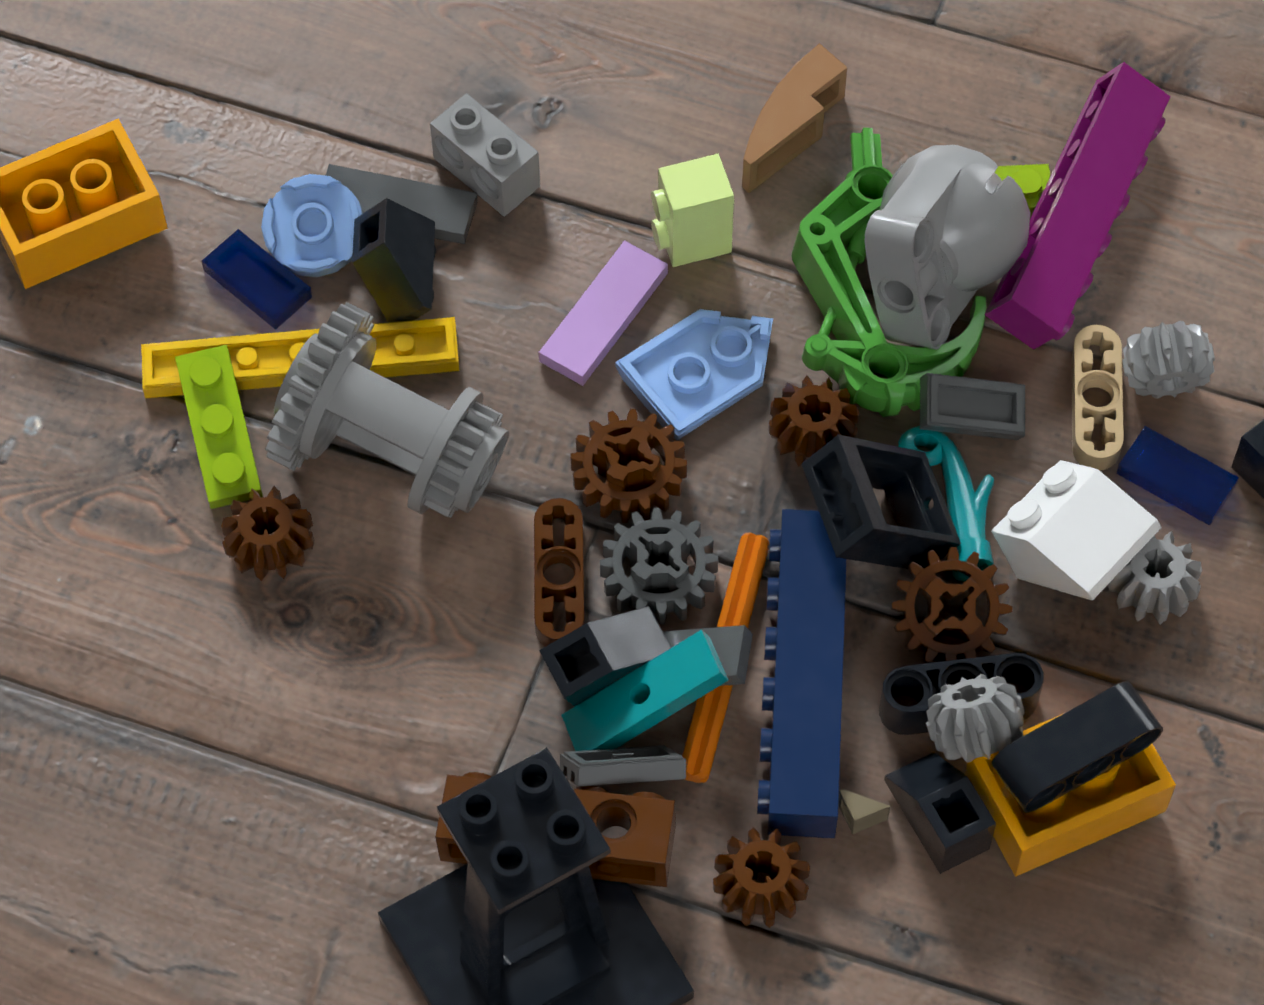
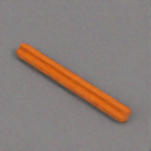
M750 532L741 536L717 627L740 625L749 627L769 550V540L765 536L755 535ZM733 685L719 686L697 699L682 755L686 759V779L684 780L705 783L709 779Z

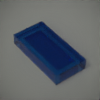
M239 229L201 261L203 270L275 330L312 298L311 287Z
M1144 426L1119 463L1116 474L1208 525L1212 524L1235 489L1239 479L1236 475L1147 426Z

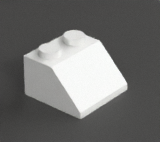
M1060 460L1055 466L1044 473L1042 479L1021 501L1009 509L1008 514L991 532L1017 579L1093 601L1161 529V526L1153 515L1098 469Z

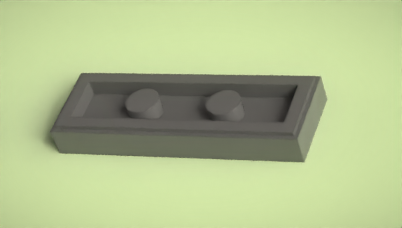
M329 164L325 176H331L340 181L342 185L348 187L359 200L363 213L388 198L435 221V239L465 244L478 203L477 193Z

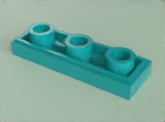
M701 629L561 716L575 751L614 749L729 681L711 638Z

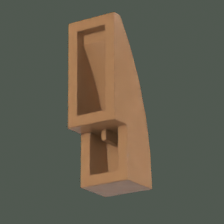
M820 43L800 59L778 83L757 118L743 158L742 188L748 193L822 138L824 112L845 97L847 67Z

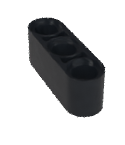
M1022 653L899 667L891 671L883 682L879 716L883 725L896 734L928 733L926 725L928 722L926 711L929 709L928 699L934 694L941 693V687L944 685L959 683L962 677L969 680L984 674L987 679L996 676L1004 677L1006 683L1018 682L1028 689L1027 692L1017 693L1022 700L1025 712L1023 720H1025L1034 713L1038 705L1044 682V672L1041 665L1033 657ZM899 695H908L913 697L918 704L911 707L902 706L893 698Z
M1122 682L1007 745L994 757L991 764L1023 812L1029 813L1044 807L1140 753L1160 737L1163 727L1130 682Z

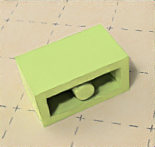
M719 153L658 168V190L651 192L652 204L657 219L651 220V227L658 250H667L672 267L732 253L734 194Z

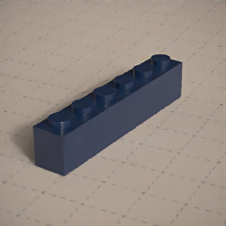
M782 509L781 529H770L769 561L779 562V578L768 577L766 610L777 611L776 627H766L764 660H774L775 668L774 678L763 677L762 711H773L772 729L761 728L759 762H770V781L759 780L757 814L768 815L767 835L778 829L781 836L835 838L839 802L847 559L836 558L820 512L813 510Z

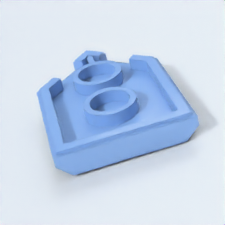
M699 309L616 361L615 366L622 380L651 414L657 415V421L660 425L665 427L671 424L674 427V439L679 440L763 386L773 318L752 316L751 320L721 316L720 311Z

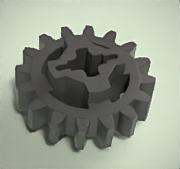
M653 508L651 520L644 521L642 516L635 512L632 513L631 528L628 529L619 523L614 526L615 541L604 540L603 557L605 559L600 560V577L606 578L604 580L606 596L618 595V611L622 613L631 606L635 607L636 610L650 607L653 613L656 614L659 625H665L667 613L674 612L683 621L687 619L688 604L699 609L705 606L704 592H714L716 588V576L714 573L718 572L719 560L718 555L712 554L714 548L712 536L699 538L701 535V523L698 520L684 526L681 524V511L676 510L670 520L662 519V513L659 508ZM689 555L692 556L696 566L693 575L689 573V566L687 565V557ZM626 557L630 559V567H632L631 575L628 578L623 570V563Z

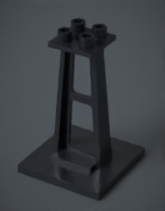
M548 748L537 752L437 806L438 814L468 864L378 912L379 921L428 1005H682L694 998V989L629 885L624 882L592 879L589 865L611 854V849Z

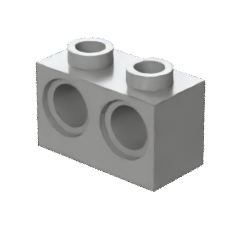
M467 93L430 123L434 159L472 191L477 193L478 196L505 217L540 187L539 152Z

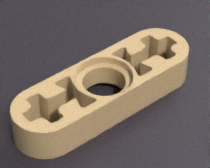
M1090 325L1080 330L1076 335L1071 354L1072 451L1080 465L1101 471L1112 467L1118 461L1124 441L1122 343L1117 333L1109 327ZM1090 345L1100 346V351L1103 354L1100 370H1092L1093 353L1092 350H1089ZM1089 388H1101L1109 393L1112 401L1106 406L1095 407L1084 400L1082 393ZM1094 424H1103L1101 441L1105 445V449L1102 451L1094 450V444L1091 442Z

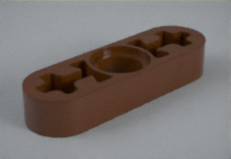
M554 498L544 502L539 506L534 516L535 633L538 641L544 647L584 625L583 516L575 503L563 498ZM556 518L564 519V547H554L552 526ZM557 563L570 566L575 573L573 579L563 585L549 583L543 574L549 566ZM554 602H565L566 625L565 631L562 632L554 631L552 624L554 622Z

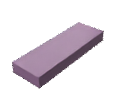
M624 240L539 351V362L583 386L668 274V264Z

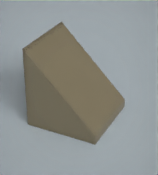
M845 789L839 790L838 806L852 834L888 820L891 806Z

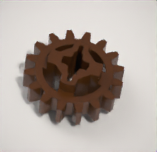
M630 409L627 420H619L617 414L614 411L608 412L607 425L602 426L599 422L592 420L589 422L590 437L585 435L577 436V452L571 453V471H574L573 487L574 490H583V504L586 507L597 502L600 503V517L607 518L613 510L620 511L622 523H628L631 512L638 511L644 521L650 520V507L655 505L666 512L669 509V495L680 497L682 494V479L687 478V460H684L685 444L683 441H674V427L671 424L660 430L657 428L656 414L652 413L643 422L638 420L636 409ZM653 448H654V449L660 454V456L662 457V459H663V461H664V465L660 464V457H659V456L652 454L651 451H652ZM593 465L598 467L599 475H602L607 478L605 483H603L598 478L594 471Z
M951 547L948 550L945 561H940L939 556L934 550L929 551L926 554L928 567L925 569L919 564L912 562L907 568L914 578L913 581L898 580L895 585L900 592L905 594L904 600L891 603V610L904 613V620H901L894 626L895 632L909 630L912 635L905 648L910 651L919 645L925 647L923 662L931 663L937 653L944 656V661L956 660V656L962 654L964 659L976 658L975 648L978 646L983 651L989 654L992 653L996 648L989 638L990 635L993 633L1004 636L1008 631V628L998 622L999 615H1006L1012 612V606L999 603L998 597L1009 589L1008 584L994 585L991 581L998 568L993 564L983 571L977 567L979 553L975 551L965 562L960 561L957 547ZM955 571L966 574L969 578L962 584H945L935 574ZM918 590L927 599V617L920 624H918L914 607ZM966 590H969V595L962 600L964 603L959 608L963 616L962 620L959 621L958 618L952 616L947 620L943 619L934 626L933 621L939 616V612L943 608V603L939 597L943 594L945 598L950 600L956 595L960 596ZM982 592L986 596L988 605L984 626L976 616V598ZM941 631H957L968 642L949 645L937 642L933 638Z

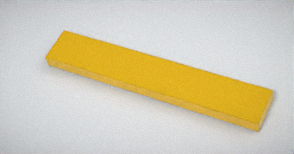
M455 317L374 324L369 334L376 339V351L370 370L383 377L460 371ZM320 329L141 344L142 387L145 399L184 395L175 357L222 345H227L238 390L281 387L300 349L313 334H318Z

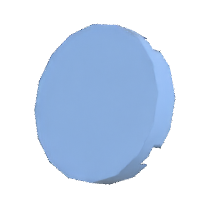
M304 175L290 179L280 187L281 190L275 194L273 199H269L264 208L261 229L267 249L281 267L299 276L321 277L339 271L352 261L354 219L363 214L359 200L340 181L331 176Z

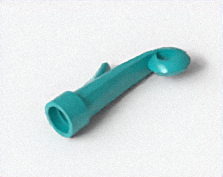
M920 426L910 428L900 437L898 447L920 451L916 446H926L932 450L925 452L930 466L940 463L942 467L948 511L961 542V545L957 547L959 560L965 562L975 551L979 553L977 567L983 571L994 564L991 545L986 540L985 529L987 506L994 486V478L990 474L986 475L974 492L970 474L962 454L954 442L941 431L920 429ZM951 571L952 576L956 580L966 581L969 578L966 574Z

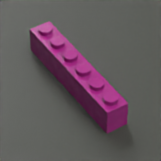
M1125 62L1096 80L1030 218L1027 246L1012 268L1002 277L985 312L986 317L1033 350L1052 339L1056 341L1061 339L1071 328L1075 319V315L1071 313L1077 299L1090 287L1094 277L1090 273L1095 260L1109 246L1112 235L1109 233L1110 227L1114 219L1128 205L1130 195L1127 194L1128 188L1132 180L1146 166L1148 156L1145 155L1149 143L1160 133L1166 122L1162 115L1171 96Z

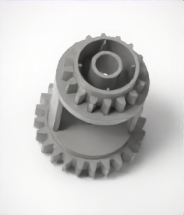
M348 302L345 305L340 304L337 311L331 313L327 324L323 323L321 325L319 333L313 334L306 341L283 380L274 406L275 416L271 422L275 425L267 436V439L270 441L265 448L268 451L266 457L295 471L296 467L300 468L305 459L318 458L337 435L415 475L408 497V508L420 514L425 513L430 508L450 518L455 510L469 513L487 487L506 447L509 431L501 427L503 414L482 404L483 393L471 387L466 388L457 398L451 409L448 410L371 371L370 368L376 351V339L369 334L374 327L372 323L374 317Z

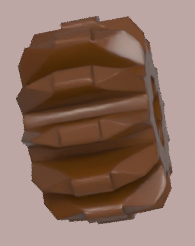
M808 375L802 380L801 388L787 382L786 386L782 389V397L774 398V401L771 403L770 415L772 419L769 420V434L771 438L777 439V449L780 455L795 451V462L798 467L807 457H811L837 435L857 438L858 429L856 428V423H858L859 419L857 405L850 404V394L847 388L832 391L833 383L830 377L824 380L821 386L813 385Z
M273 486L267 497H260L259 493L251 488L249 493L250 502L243 503L233 500L231 506L233 516L223 518L221 527L223 535L226 536L222 542L225 554L229 558H234L235 566L241 574L254 568L255 576L262 582L269 570L276 569V573L284 579L287 574L286 565L290 563L303 567L305 562L304 551L313 549L314 536L313 532L310 531L313 526L312 516L307 509H301L300 499L296 497L295 493L282 499L280 490Z
M753 827L748 831V844L732 836L727 841V851L729 854H718L715 858L714 869L717 870L719 875L713 878V890L717 894L725 895L722 900V908L726 913L742 908L741 922L745 926L753 921L755 914L762 915L763 922L768 928L775 924V911L791 919L796 914V904L794 901H804L808 896L809 886L803 880L809 877L810 865L807 861L797 860L801 849L797 841L783 847L780 846L781 833L778 829L770 834L768 840H761L760 833ZM758 872L770 875V877L766 876L765 883L753 881V878L757 879Z

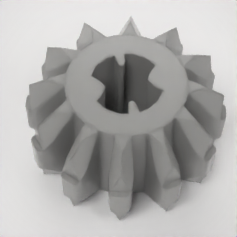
M1178 321L1167 325L1161 322L1159 326L1153 328L1144 327L1141 329L1140 334H1133L1127 338V345L1123 348L1124 359H1122L1124 375L1128 377L1129 387L1134 388L1138 395H1152L1153 398L1158 399L1167 395L1175 398L1177 394L1183 392L1192 393L1195 391V387L1204 386L1210 382V375L1215 372L1213 361H1215L1213 346L1209 343L1208 334L1202 331L1201 325H1186L1184 321Z
M1172 531L1166 534L1163 540H1157L1153 536L1108 584L1109 591L1119 593L1116 601L1118 610L1134 606L1136 608L1135 617L1137 622L1145 617L1146 612L1153 613L1160 625L1167 620L1169 612L1181 617L1186 613L1189 602H1193L1198 597L1201 589L1200 582L1198 581L1202 572L1201 562L1190 559L1193 552L1191 543L1178 547L1173 544L1175 537Z
M984 674L969 680L962 677L959 683L942 686L941 693L934 694L928 699L929 709L926 711L928 718L926 725L929 736L934 741L936 750L943 752L946 759L956 760L963 757L966 762H971L975 758L983 756L990 759L991 754L1001 751L1007 745L1023 736L1022 727L1025 725L1023 714L1025 712L1022 700L1017 695L1015 685L1007 684L1004 677L996 676L987 679Z

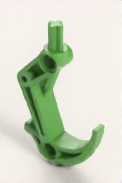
M863 128L861 133H851L852 171L847 174L845 180L803 218L798 229L791 257L824 316L819 333L808 338L802 353L803 363L813 371L823 370L839 384L840 389L847 388L850 394V404L857 403L867 410L879 412L881 416L888 417L898 415L901 406L907 405L913 411L920 409V377L933 373L963 377L980 343L985 322L986 297H975L970 309L968 327L954 340L942 344L939 349L895 345L886 341L855 269L857 264L863 263L866 258L864 240L866 227L872 214L880 210L884 190L893 175L889 170L882 167L880 134H873V128ZM831 330L837 340H831L829 338ZM873 373L883 374L887 379L879 378Z

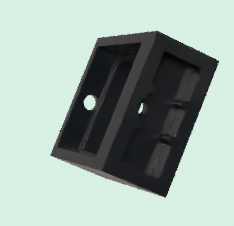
M837 435L802 463L836 558L908 569L907 567L912 562H915L925 569L928 567L926 554L929 551L934 550L939 559H942L947 555L951 547L961 545L925 452ZM873 488L884 490L897 526L886 524ZM933 499L934 504L930 510L929 502Z

